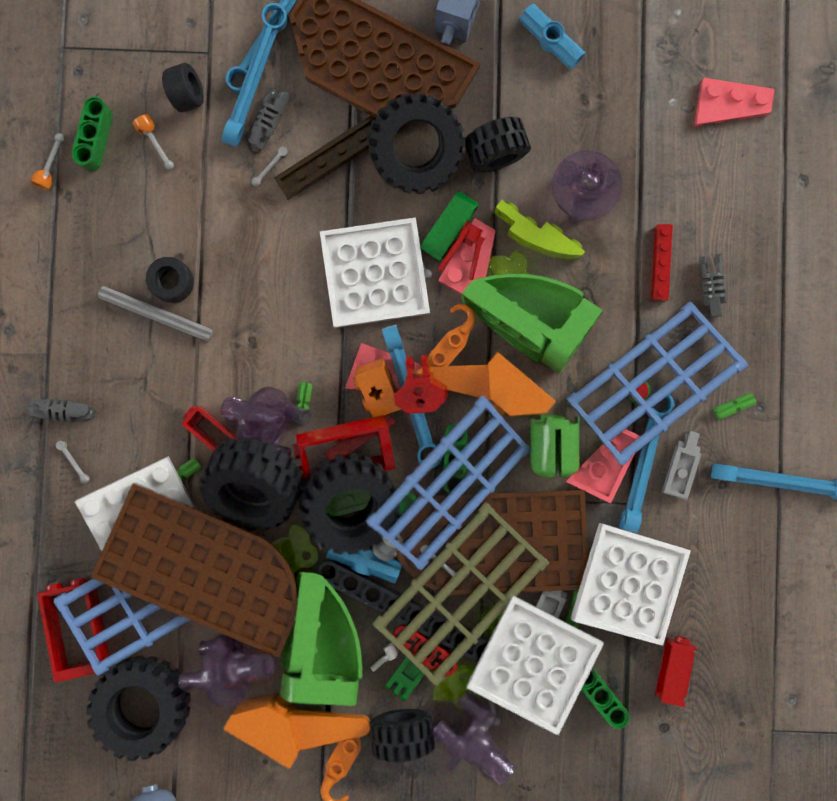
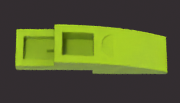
M501 200L496 206L494 214L511 226L507 236L528 249L565 260H579L585 253L582 245L577 240L569 239L563 235V230L556 224L552 223L550 225L546 222L540 229L537 227L538 223L529 216L525 218L518 212L519 209L509 201L506 203Z

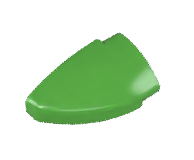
M501 274L478 278L470 282L461 295L462 302L470 306L474 310L475 315L500 337L533 362L538 363L542 358L541 362L558 374L565 368L603 312L601 308L586 298H582L584 295L582 291L557 280L528 274Z
M299 572L296 578L298 599L295 623L284 645L280 666L286 669V671L282 673L280 696L285 701L293 703L354 706L357 702L359 679H362V657L358 634L352 618L342 599L324 577L316 573Z

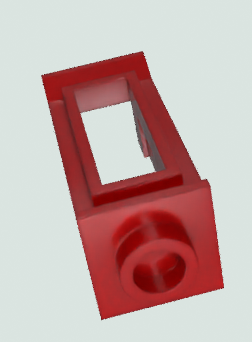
M192 406L183 416L185 420L181 425L212 451L216 449L219 443L197 426L204 417L230 439L236 438L238 440L239 438L203 406Z
M675 636V639L666 637L655 690V696L660 697V702L685 708L686 705L683 699L687 696L695 657L693 650L698 649L686 637Z

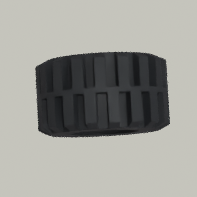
M504 117L487 122L474 129L465 137V148L472 168L476 172H491L507 167L522 159L531 150L523 122L518 117Z
M420 709L392 710L374 717L369 723L372 754L377 759L388 762L411 761L422 758L435 749L433 717L427 711Z

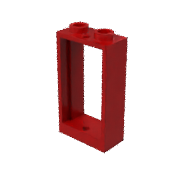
M384 415L296 434L297 444H293L295 458H301L302 465L297 467H299L302 480L305 477L310 478V468L305 447L371 432H377L380 455L370 457L372 462L377 461L383 470H394L395 464L389 429Z
M85 577L71 580L70 585L62 586L61 582L47 585L45 591L37 594L54 683L96 674L89 661L73 665L67 664L57 606L54 602L55 595L69 593L88 582ZM97 588L85 594L87 610L100 604ZM102 614L90 621L92 636L105 630ZM107 640L95 647L99 662L110 656Z

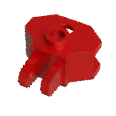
M422 355L421 357L422 373L415 374L412 356L406 357L407 377L405 378V384L394 395L395 405L408 414L434 412L446 401L448 396L447 386L435 379L433 372L430 373L427 355Z

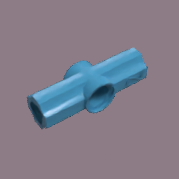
M534 3L529 5L519 17L518 21L540 41L541 48L546 52H551L569 70L574 68L584 57L586 52L564 33L562 24L552 21ZM553 34L557 39H549L547 35Z
M373 548L365 552L358 550L356 551L357 554L348 555V552H343L342 555L335 554L333 549L327 552V558L348 565L350 569L367 576L374 575L392 583H396L402 567L401 562L395 559L391 561L381 560L374 554Z

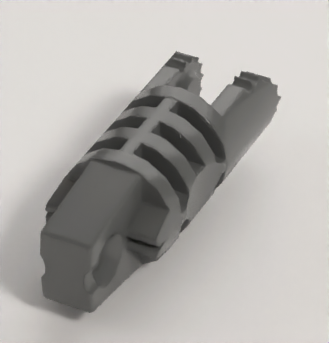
M271 87L263 101L262 109L259 110L256 121L253 123L252 133L249 138V143L255 148L263 150L273 135V129H276L280 120L279 117L282 116L289 100L290 94L288 92L281 91L278 93L276 88Z
M715 254L714 263L717 273L710 274L707 273V259L705 256L699 257L704 306L710 305L712 318L721 317V304L727 303L722 254Z
M35 400L29 402L28 415L30 417L47 421L74 422L75 420H90L96 415V411L91 406L89 407L87 403L75 402V400Z

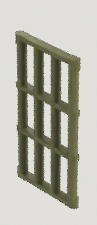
M486 502L478 509L479 512L450 543L447 542L445 544L446 548L419 577L410 582L411 585L382 616L379 615L372 623L374 628L383 633L436 686L445 679L446 673L473 644L476 645L479 642L477 639L505 610L511 596L517 597L540 570L543 571L550 564L546 558L525 541ZM491 515L500 526L467 560L457 549ZM509 532L518 541L517 545L485 578L475 567ZM527 549L537 560L503 595L493 584ZM454 554L464 565L432 597L423 586ZM472 571L482 583L451 615L441 604ZM490 589L500 600L476 627L469 632L459 621ZM420 591L430 602L395 638L385 627ZM438 609L448 620L413 655L404 644L432 613ZM456 626L466 636L465 639L432 673L422 662Z

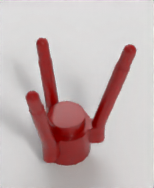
M465 222L459 236L444 256L438 271L444 269L462 242L471 247L476 243L469 280H473L480 249L485 238L480 236L483 230Z

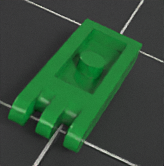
M425 643L421 644L418 647L417 651H419L425 645ZM436 651L434 659L430 661L431 663L435 661L440 651ZM405 656L384 687L389 690L395 682L397 685L392 693L397 696L403 688L405 691L400 699L405 701L425 674Z

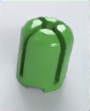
M541 415V420L535 421L533 417H530L531 469L534 473L544 478H554L556 469V474L559 475V478H568L578 471V416H574V420H565V417H562V415Z

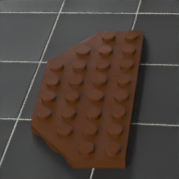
M298 0L289 13L306 81L375 118L380 108L388 105V101L393 98H400L402 94L407 93L409 95L415 93L430 95L443 102L450 109H454L480 69L479 62L361 0Z

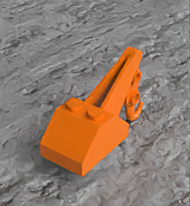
M466 304L454 305L450 312L454 313L457 310H463L467 314V320L463 325L449 331L429 354L430 373L433 372V377L445 384L447 391L475 398L486 397L501 417L504 415L508 418L534 416L547 413L556 401L498 352L488 365L449 366L466 346L469 333L476 323L475 312L470 306ZM420 368L416 374L422 373V368Z
M274 692L241 701L223 729L289 769L300 750L338 742L326 763L325 776L320 793L323 801H347V795H344L339 800H335L330 796L329 791L336 782L346 776L358 756L362 745L360 737L368 734L370 719L366 715L296 709L295 704L285 701L280 694L278 695Z

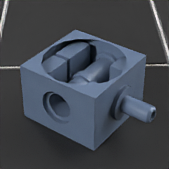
M480 0L438 1L435 32L443 34L441 43L449 46L452 38L467 41Z

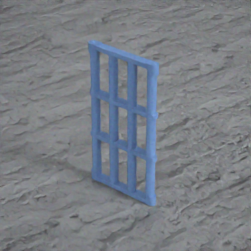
M690 301L681 308L679 313L652 334H647L642 342L613 364L610 363L605 371L577 393L573 392L565 399L621 466L631 460L630 457L661 432L665 433L671 424L699 402H704L710 393L734 374L740 373L748 367V363L731 347ZM692 315L701 326L666 352L657 341ZM709 333L718 344L685 370H682L675 363L674 359L705 334ZM652 347L660 358L628 382L619 371L648 348ZM725 351L734 362L699 389L690 378ZM668 365L677 376L647 400H644L636 389ZM614 376L623 387L587 415L578 403ZM684 383L693 395L661 420L652 408ZM630 394L639 406L603 434L594 422ZM646 413L655 425L619 453L610 441Z
M481 396L474 403L475 406L455 428L440 440L441 443L410 476L408 475L405 478L406 481L383 506L366 520L369 526L384 536L421 571L450 536L462 527L461 524L490 492L493 493L494 488L521 458H524L531 451L529 445L517 435L484 396ZM486 409L493 417L459 452L453 444ZM500 424L506 432L473 467L467 459ZM513 439L519 447L487 481L481 473ZM449 450L455 458L424 490L418 482L443 454ZM463 464L470 472L438 504L432 497ZM478 479L483 487L453 518L447 511L470 485ZM414 487L421 495L386 532L379 524ZM429 501L436 509L407 541L401 545L395 540V537ZM444 516L450 523L418 558L413 556L410 551L438 520Z
M91 579L67 594L63 593L54 598L57 608L65 618L97 676L108 672L110 667L142 648L152 646L154 641L190 621L179 615L152 632L147 633L141 620L158 611L161 607L150 603L135 612L128 600L133 595L112 587L115 592L114 596L74 618L67 605L104 584L95 579ZM121 603L128 617L87 640L80 627ZM134 625L141 638L99 662L93 648Z

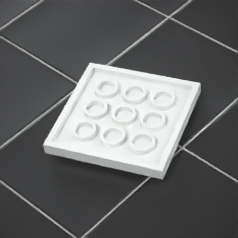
M416 217L320 231L334 328L430 314Z
M169 456L75 501L101 551L105 546L129 490L135 482L195 508Z
M599 523L571 620L663 646L691 550Z
M512 595L466 686L475 693L559 735L604 643Z

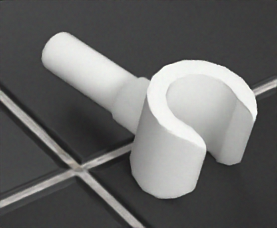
M392 642L383 647L386 655L382 656L370 667L373 672L388 660L390 661L397 657L399 649Z

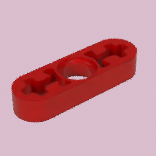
M404 624L398 625L393 631V636L396 638L398 632H402L407 626ZM418 631L410 637L413 641H415V637L420 638L414 644L413 650L410 649L412 646L411 642L407 641L404 644L413 655L418 652L417 649L421 644L426 643L430 639ZM439 644L422 662V664L433 671L441 665V662L435 659L434 663L430 662L434 659L437 650L440 651L438 657L442 660H445L451 654V652ZM457 662L444 677L451 676L456 672Z

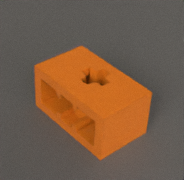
M384 357L356 367L353 383L356 390H361L364 396L362 402L366 412H371L372 417H377L400 410L395 405L394 395L398 390Z

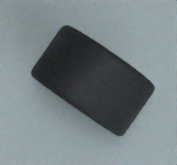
M181 63L163 71V88L173 108L178 112H186L202 106L204 103L202 84L197 73L189 64Z
M162 257L150 264L146 272L145 281L148 290L153 296L167 303L183 301L193 290L194 277L192 271L186 264L174 257ZM169 271H174L179 276V282L173 289H166L161 283L164 274Z

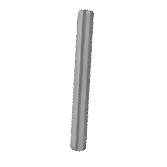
M102 286L98 292V298L204 341H209L213 334V330L105 286Z

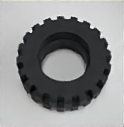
M423 93L402 94L400 98H393L388 101V105L380 108L376 119H373L371 123L368 142L370 157L383 180H386L393 188H400L403 192L409 194L411 191H416L417 194H425V190L428 189L433 192L438 189V185L442 182L446 185L450 181L448 177L452 173H457L459 170L458 162L463 161L464 153L462 152V148L465 146V138L462 136L464 130L461 123L458 122L455 113L437 98L424 95ZM423 120L435 128L439 138L438 149L433 158L427 163L416 167L407 166L394 153V136L398 129L406 122Z
M240 437L238 440L236 438L229 439L219 444L213 450L200 477L199 489L207 507L210 506L211 511L215 515L219 514L222 516L224 521L235 523L238 527H248L250 530H255L256 528L267 530L270 527L273 529L280 526L292 515L303 480L299 467H296V462L292 457L289 458L287 452L283 449H277L275 444L270 442L268 444L264 443L262 439L254 438L251 440L248 437Z
M348 453V457L337 454L334 455L335 459L328 461L326 458L320 462L322 466L319 468L314 466L309 471L310 478H304L302 482L303 489L299 491V508L305 530L309 533L310 539L315 544H320V547L326 551L333 549L335 554L340 555L343 552H348V555L357 554L356 551L358 550L368 551L371 545L375 544L377 546L383 541V536L369 526L366 520L383 506L395 493L396 489L386 470H383L377 461L372 462L368 456L362 455L361 458H358L357 453ZM349 489H361L371 494L367 506L355 516L337 518L326 512L329 502L340 492ZM399 503L379 524L386 532L391 528V524L394 525L398 519L396 512L399 511Z
M143 655L136 656L132 660L128 658L114 666L96 682L95 689L90 692L88 697L89 701L92 702L86 706V714L91 715L87 724L89 729H94L93 739L95 742L101 741L103 744L101 748L106 753L111 750L114 752L113 757L121 759L123 756H127L128 761H136L140 756L142 760H146L154 754L158 755L164 751L184 728L185 720L190 713V707L187 705L191 701L190 693H185L188 685L186 680L181 681L179 679L180 671L177 668L172 671L169 668L171 663L166 660L159 663L157 662L158 657L149 656L145 659ZM137 686L144 688L155 697L160 710L157 724L152 727H139L125 718L120 707V697L126 687Z

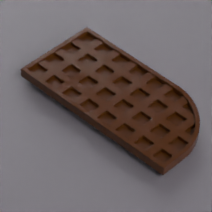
M136 482L132 484L90 578L279 658L295 623L298 599L296 580L283 554L270 541Z
M585 490L490 493L461 524L462 527L459 530L457 529L434 554L438 556L446 548L445 544L447 542L450 543L479 512L478 509L486 502L550 563L543 571L540 570L521 592L579 590L588 562ZM475 494L461 495L447 512L454 518ZM448 495L433 496L432 498L440 504ZM429 501L399 533L403 544L436 509ZM489 515L457 551L469 560L500 524ZM442 516L410 553L418 558L421 555V546H429L450 522ZM507 532L475 568L486 578L517 545L518 541ZM526 549L493 585L501 593H507L537 559ZM396 551V556L403 567L415 579L433 562L430 558L429 563L421 571L401 551ZM454 554L445 562L455 572H458L464 565ZM441 567L425 586L439 592L453 576ZM471 571L451 595L471 594L482 581ZM489 589L485 594L494 593V592H492V591Z

